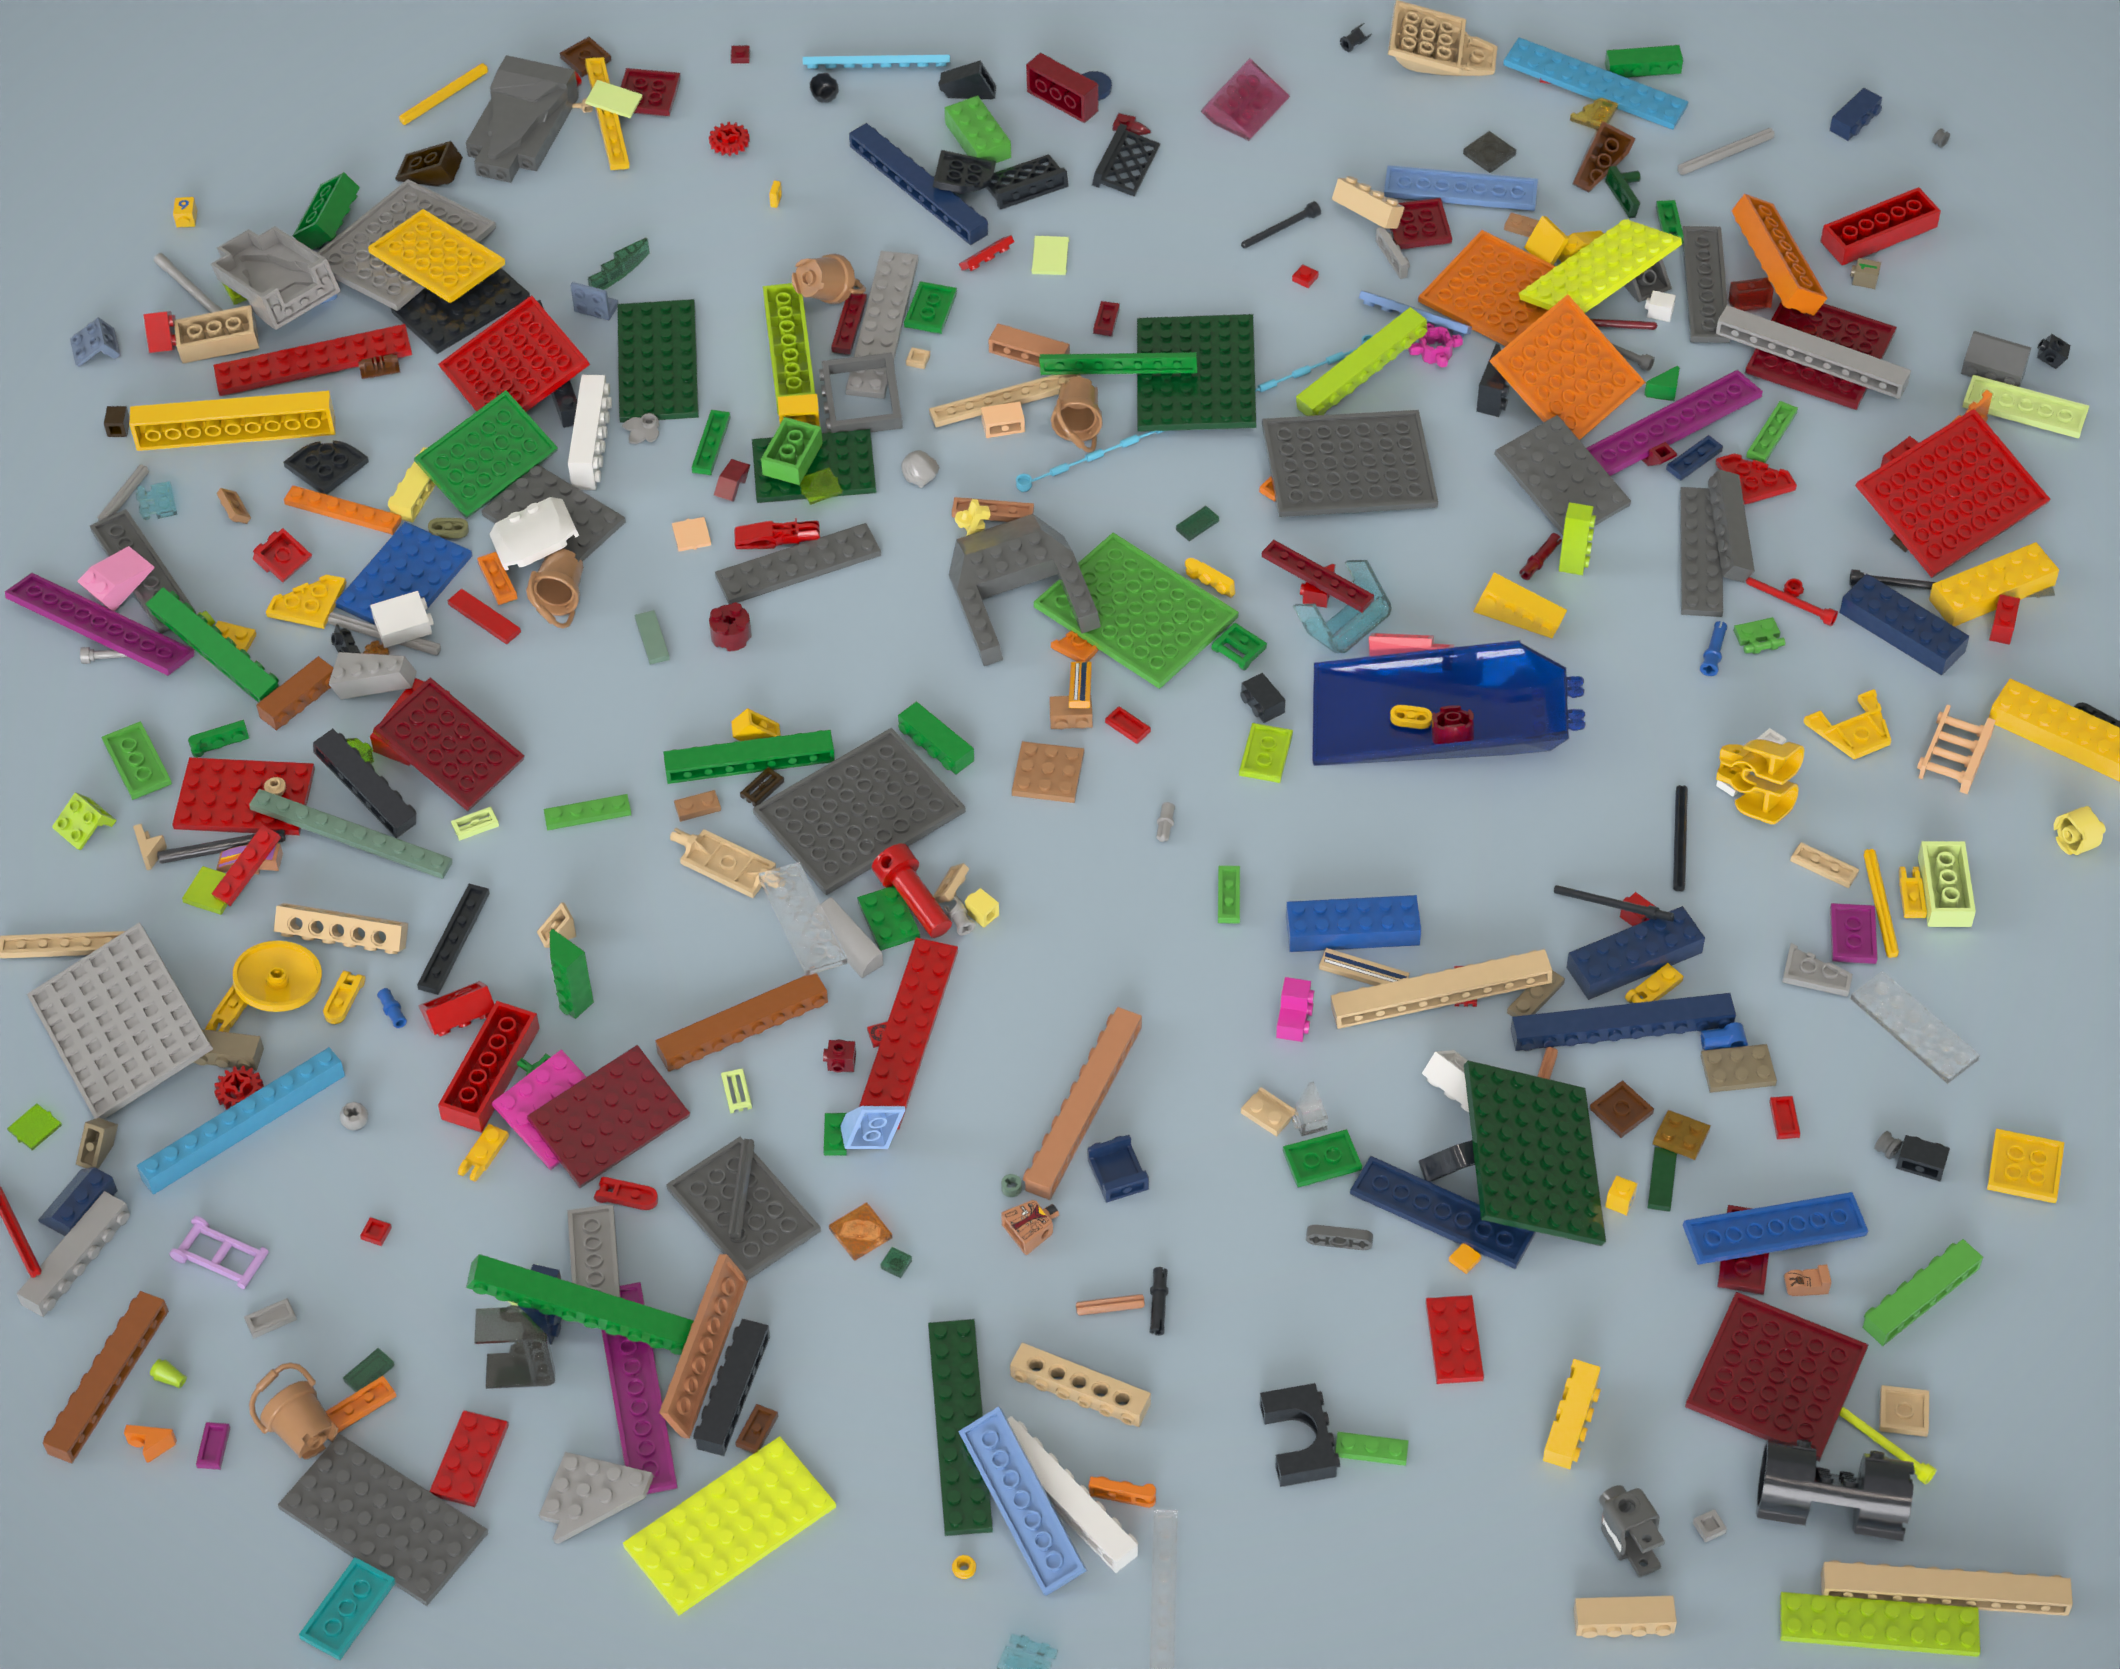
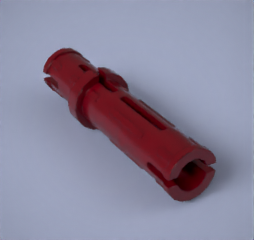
M1552 533L1537 552L1528 558L1527 564L1519 571L1523 579L1529 580L1537 570L1543 567L1544 561L1562 542L1558 534Z

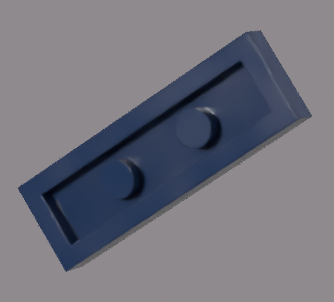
M1708 435L1668 463L1666 470L1681 481L1721 453L1723 445Z

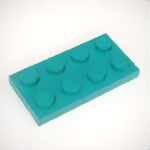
M354 1557L298 1634L299 1638L340 1661L395 1585V1578Z

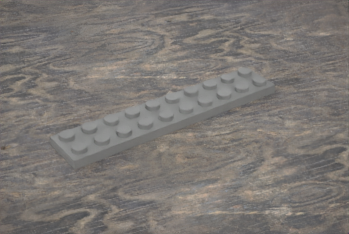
M880 252L854 357L892 352L894 362L919 261L917 254ZM886 368L850 372L846 386V395L885 399L888 387Z

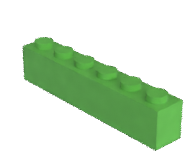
M1964 1239L1957 1244L1952 1243L1942 1256H1935L1927 1268L1919 1269L1914 1274L1913 1279L1909 1282L1904 1281L1901 1283L1893 1295H1886L1879 1306L1876 1308L1871 1307L1864 1315L1865 1320L1862 1328L1884 1346L1978 1271L1983 1256Z

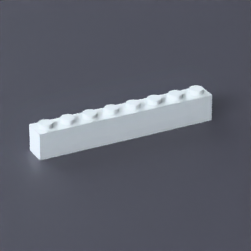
M1012 1416L1009 1417L1007 1420L1056 1512L1115 1573L1138 1556V1542L1135 1537L1130 1533L1127 1534L1122 1529L1120 1522L1115 1517L1111 1518L1106 1513L1105 1507L1099 1501L1095 1502L1090 1497L1087 1488L1084 1485H1079L1074 1480L1072 1473L1068 1469H1063L1059 1465L1057 1458L1052 1453L1048 1454L1043 1449L1040 1440L1032 1437L1021 1421L1017 1422Z

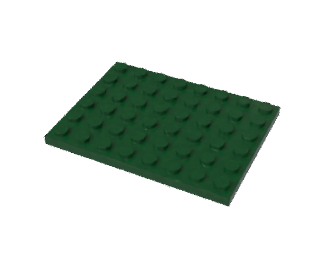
M1253 314L1137 318V353L1197 352L1198 367L1197 373L1137 374V432L1256 428Z
M1468 1060L1464 1064V1074L1481 1220L1602 1246L1606 1242L1586 1089Z

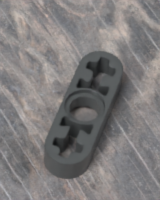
M1310 1225L1307 1227L1306 1241L1318 1246L1369 1250L1372 1248L1373 1234L1362 1229Z

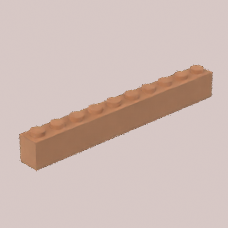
M1117 1007L1114 1014L1109 1015L1106 1023L1107 1027L1105 1031L1100 1032L1096 1048L1093 1047L1090 1050L1088 1063L1082 1065L1078 1081L1073 1082L1069 1098H1065L1061 1105L1060 1115L1055 1116L1053 1119L1052 1130L1049 1134H1045L1041 1150L1036 1151L1033 1157L1031 1169L1027 1168L1023 1177L1025 1191L1051 1200L1142 1029L1141 1015Z

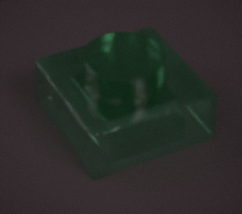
M891 1247L880 1264L881 1269L901 1278L912 1262V1256Z

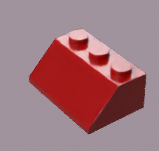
M478 981L418 1006L431 1033L443 1036L450 1033L451 1028L459 1026V1028L466 1027L472 1023L471 1020L478 1017L480 1020L487 1018L494 1006V1002L488 986Z

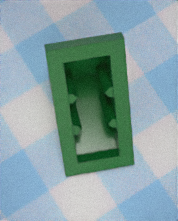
M1677 365L1646 381L1644 395L1647 398L1675 401L1680 367Z

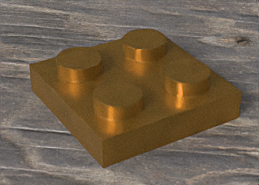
M1668 1110L1654 1137L1653 1145L1696 1160L1711 1125Z

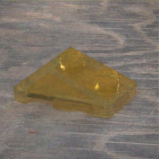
M1599 98L1592 104L1584 106L1581 112L1577 114L1575 112L1571 113L1570 121L1597 129L1602 121L1609 123L1617 110L1618 103Z

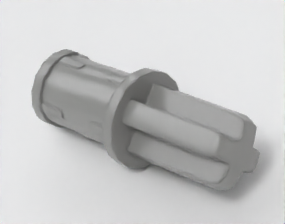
M1170 802L1162 804L1161 814L1157 819L1158 830L1156 838L1160 842L1168 841L1171 827L1174 825L1173 813L1175 805Z

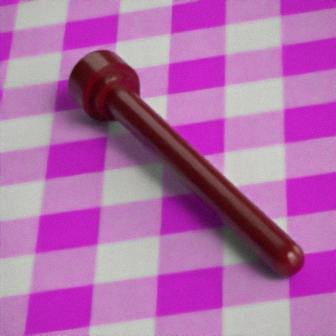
M1590 319L1596 327L1655 330L1658 326L1656 322Z

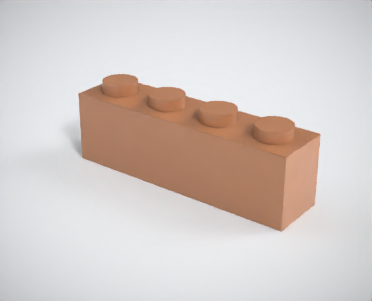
M997 323L989 337V353L1040 367V354H1070V344Z

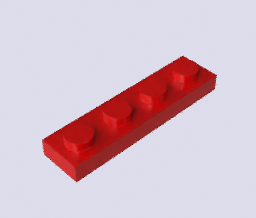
M262 825L211 894L216 899L231 906L281 839V836Z

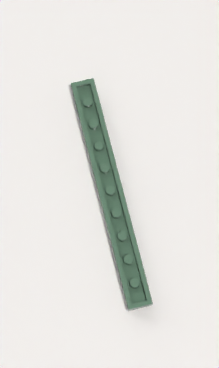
M261 789L258 790L249 804L250 810L441 879L445 877L452 865V858Z

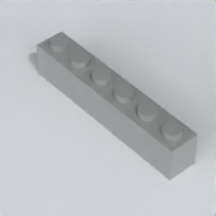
M104 1191L40 1265L41 1274L35 1278L30 1277L17 1292L21 1305L42 1317L48 1311H51L57 1300L70 1289L74 1280L81 1276L86 1266L99 1255L103 1246L112 1240L120 1226L128 1221L130 1213L126 1203Z

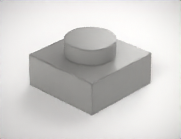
M1715 1509L1693 1519V1524L1704 1542L1719 1537L1727 1531L1726 1526Z

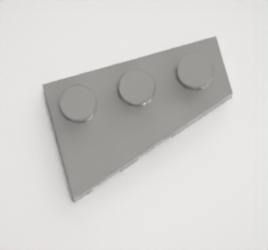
M1790 944L1783 983L1848 997L1853 974L1830 962L1824 963L1816 959V955L1810 952L1806 954L1797 949L1798 946Z

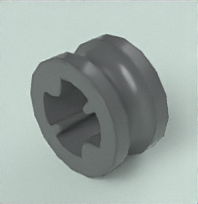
M1942 128L1935 133L1932 143H1938V146L1942 148L1948 142L1950 133L1945 132Z

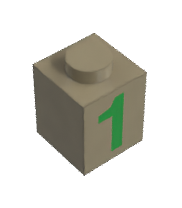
M1858 258L1857 265L1852 266L1850 274L1851 277H1854L1852 285L1875 289L1881 262Z

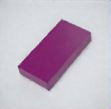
M206 1422L196 1461L197 1468L221 1470L230 1432L229 1424Z

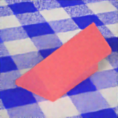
M1372 633L1369 636V655L1371 660L1452 671L1454 644H1434V635Z

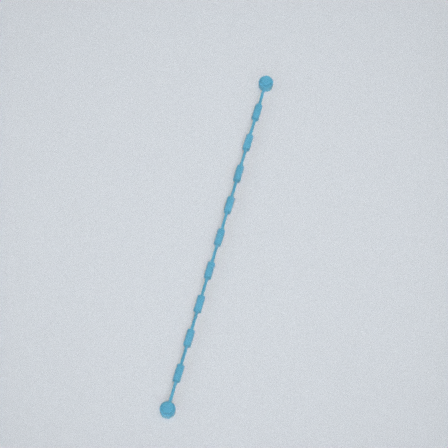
M1368 334L1363 336L1361 345L1374 335ZM1357 348L1345 353L1341 351L1326 357V361L1311 367L1307 365L1294 370L1291 375L1279 380L1272 379L1258 385L1255 392H1263L1276 387L1277 383L1291 377L1298 378L1311 372V369L1327 363L1330 365L1340 361ZM1150 431L1140 436L1133 435L1121 440L1118 445L1105 450L1098 449L1086 454L1085 458L1071 464H1061L1051 468L1050 472L1033 479L1028 474H1020L1016 477V487L1021 492H1027L1032 487V482L1049 475H1058L1068 471L1069 467L1083 461H1093L1120 446L1125 448L1139 442L1140 438L1155 432L1159 434L1164 431Z

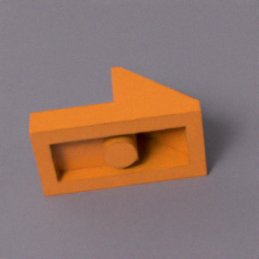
M126 1425L124 1431L128 1444L134 1447L144 1446L143 1455L147 1463L175 1446L177 1442L173 1429Z

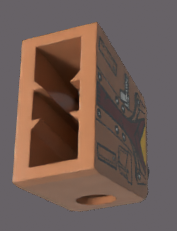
M1031 1200L1001 1213V1222L1004 1229L1022 1252L1028 1255L1052 1235V1219L1059 1216V1212L1054 1204L1042 1209L1037 1201Z

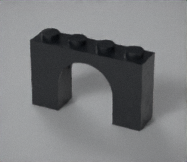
M1316 1383L1261 1392L1259 1405L1264 1425L1289 1420L1300 1421L1307 1424L1316 1436L1315 1441L1303 1450L1276 1455L1275 1468L1280 1487L1336 1477L1337 1468L1340 1467V1459L1338 1453L1333 1452L1332 1447L1335 1446L1334 1436L1332 1432L1328 1433L1329 1418L1327 1412L1322 1410L1324 1399L1322 1392L1317 1391Z

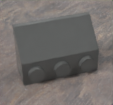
M1974 331L1963 362L1961 374L1970 377L1976 375L2020 387L2025 375L2031 347Z

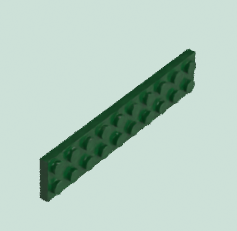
M975 1319L928 1323L945 1536L993 1532L989 1489L959 1433L961 1429L983 1416Z

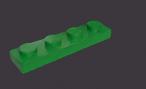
M710 411L691 467L692 473L712 475L731 418L730 412Z

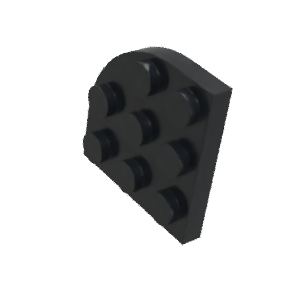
M941 150L933 187L940 190L957 192L958 194L979 191L991 183L996 161Z
M333 440V443L321 444L318 441L306 445L283 463L286 469L320 493L327 495L365 466L369 460L365 454L350 444Z

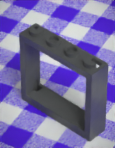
M892 352L822 361L823 369H819L820 381L825 382L821 389L822 396L827 397V402H823L825 414L829 413V418H826L827 429H831L832 433L870 429L871 433L903 428ZM886 368L893 414L836 421L830 375Z

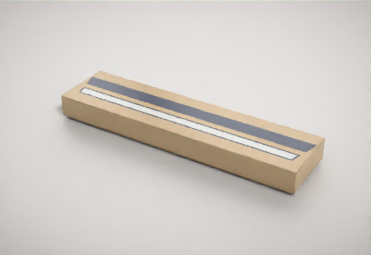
M1326 948L1319 964L1320 970L1374 986L1409 978L1410 974Z

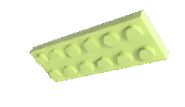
M1972 376L1963 401V408L1969 409L1971 403H1978L1983 398L1982 393L1988 390L1993 394L1988 411L1989 415L2075 438L2080 437L2089 410L2088 405L1980 376Z

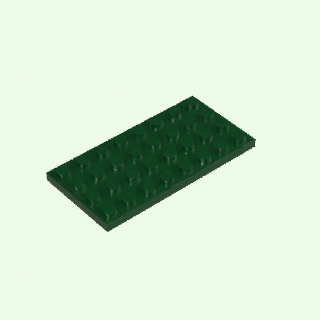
M695 300L617 304L620 423L626 422L633 417L641 418L648 413L654 414L658 420L699 418Z

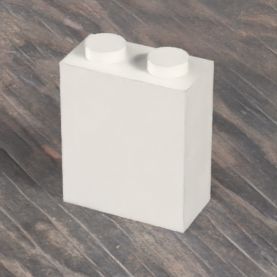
M418 591L370 605L372 616L384 648L432 634L431 625H434L430 613H426L425 610L428 607L425 598H420Z

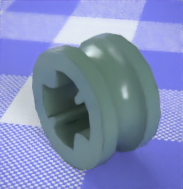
M1008 1174L1002 1178L1001 1187L1003 1194L1007 1197H1016L1021 1193L1022 1183L1019 1176ZM1015 1183V1188L1013 1186L1008 1188V1184Z

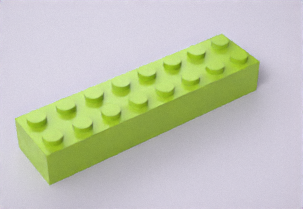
M792 283L763 286L778 415V397L815 394L803 295L795 291Z

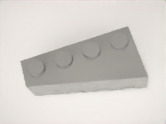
M338 652L329 685L342 700L412 688L417 671L405 656Z

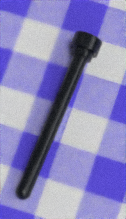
M1316 201L1307 204L1303 211L1244 240L1241 243V247L1248 248L1306 217L1315 218L1321 215L1319 204Z
M1851 569L1849 585L1854 586L1865 576L1864 572ZM1870 575L1885 585L1931 590L1933 583H1936Z

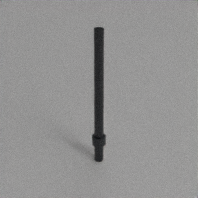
M1559 885L1554 887L1555 894L1646 915V918L1657 920V918L1671 922L1674 920V913L1662 911L1659 907L1651 905L1646 907Z

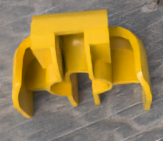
M1762 739L1751 740L1745 745L1728 744L1722 746L1719 757L1720 767L1717 770L1716 780L1731 784L1735 790L1743 793L1741 797L1735 800V806L1741 813L1769 824H1776L1791 812L1796 803L1799 790L1798 785L1788 780L1797 774L1802 765L1804 747L1793 742H1786L1782 745Z

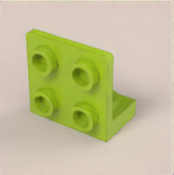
M75 792L52 825V828L76 849L82 850L98 825L113 827L117 820L90 797Z

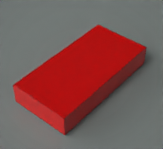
M1120 706L1105 718L1106 724L1136 744L1151 732L1150 726Z
M1793 1096L1770 1097L1769 1103L1777 1139L1800 1138Z

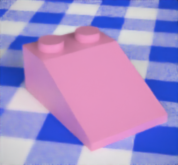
M128 546L91 566L77 582L108 609L115 611L155 567Z

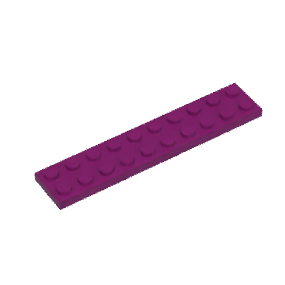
M1735 370L1586 449L1609 476H1612L1648 457L1649 449L1663 442L1671 445L1761 398L1763 391L1739 370Z
M30 573L5 591L6 599L167 676L194 657V649L34 573Z
M641 1282L621 1285L620 1298L645 1305ZM601 1329L624 1464L627 1467L652 1472L654 1478L647 1494L677 1489L666 1421L659 1413L662 1398L653 1349L647 1343L630 1341L627 1337L621 1335H610Z

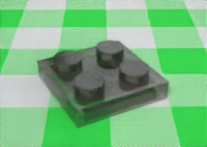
M1488 131L1465 147L1463 155L1491 173L1516 156V149Z

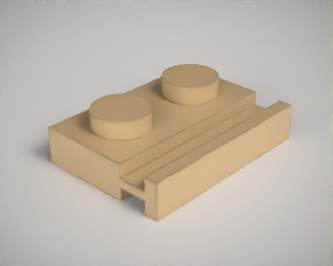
M1260 1087L1259 1091L1243 1105L1241 1114L1277 1137L1290 1123V1120L1296 1116V1110Z

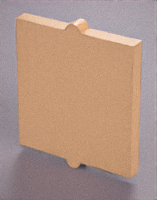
M705 517L691 520L688 518L685 521L672 523L678 551L696 550L697 548L711 545Z

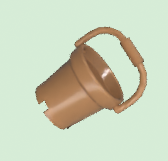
M839 254L824 255L821 258L802 259L795 265L797 267L796 273H792V285L798 294H802L803 297L819 299L828 304L842 303L849 298L851 293L862 294L866 291L864 285L855 278L854 269L850 261Z
M1073 377L1065 385L1064 382L1061 384L1057 403L1051 415V426L1058 436L1072 441L1079 449L1091 453L1096 449V435L1100 432L1103 425L1102 413L1098 407V388L1094 387L1089 379ZM1092 439L1091 447L1085 446L1084 441Z
M560 549L546 556L538 572L532 571L526 589L527 597L536 608V611L549 624L562 629L569 627L573 621L575 609L580 599L579 585L584 569L582 560L578 561L575 558L576 554L566 549ZM569 614L566 623H559L553 616Z
M290 1362L281 1364L276 1369H271L256 1385V1389L250 1398L249 1410L254 1423L262 1433L266 1434L268 1431L270 1433L275 1432L300 1459L303 1457L304 1460H307L326 1449L323 1443L327 1439L331 1442L334 1441L338 1434V1428L317 1399V1392L313 1387L316 1384L314 1378L300 1364ZM285 1369H296L302 1373L308 1381H298L278 1392L266 1404L259 1419L255 1411V1402L259 1393L263 1392L279 1376V1373Z

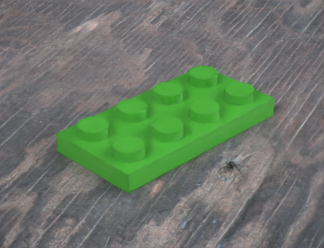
M141 721L101 737L132 800L172 784Z

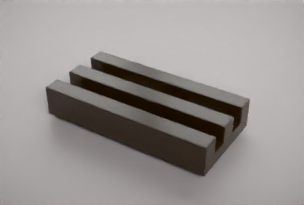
M767 767L740 792V797L742 799L746 798L748 803L752 802L753 806L756 807L784 783V777ZM770 775H772L768 780H766L765 782H763L767 777H769ZM759 786V788H758L757 790H755V791L750 795V793H751L756 787Z

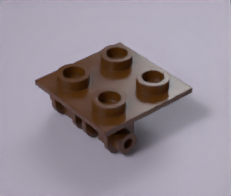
M393 354L383 356L384 361L379 356L380 362H376L375 357H373L374 363H372V358L362 359V361L358 362L362 379L400 372L398 357Z

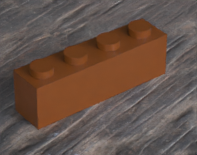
M319 656L256 705L259 717L277 731L294 716L301 713L313 701H316L328 689H331L329 681L334 667Z

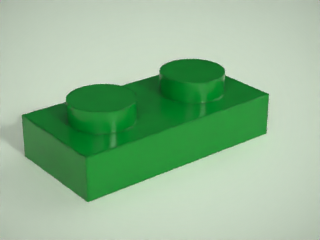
M825 1113L824 1156H847V1149L844 1147L840 1127L846 1113Z

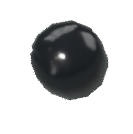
M828 73L815 75L809 83L813 97L822 103L832 101L839 92L836 79L832 78Z

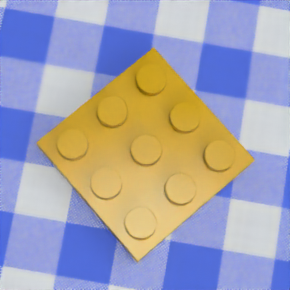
M1996 1129L1987 1190L2056 1203L2065 1142Z

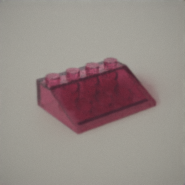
M1249 58L1200 112L1213 124L1249 141L1285 103L1290 95Z

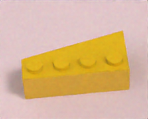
M1494 572L1473 612L1553 638L1567 610Z
M1573 1359L1570 1378H1567L1563 1400H1560L1556 1421L1554 1420L1548 1437L1543 1461L1567 1469H1571L1573 1461L1578 1462L1581 1448L1578 1445L1580 1441H1585L1588 1428H1585L1586 1421L1591 1422L1595 1410L1591 1406L1593 1402H1598L1601 1389L1597 1388L1601 1367Z

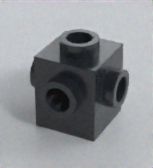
M2051 334L2039 342L2037 358L2057 369L2068 359L2071 345Z

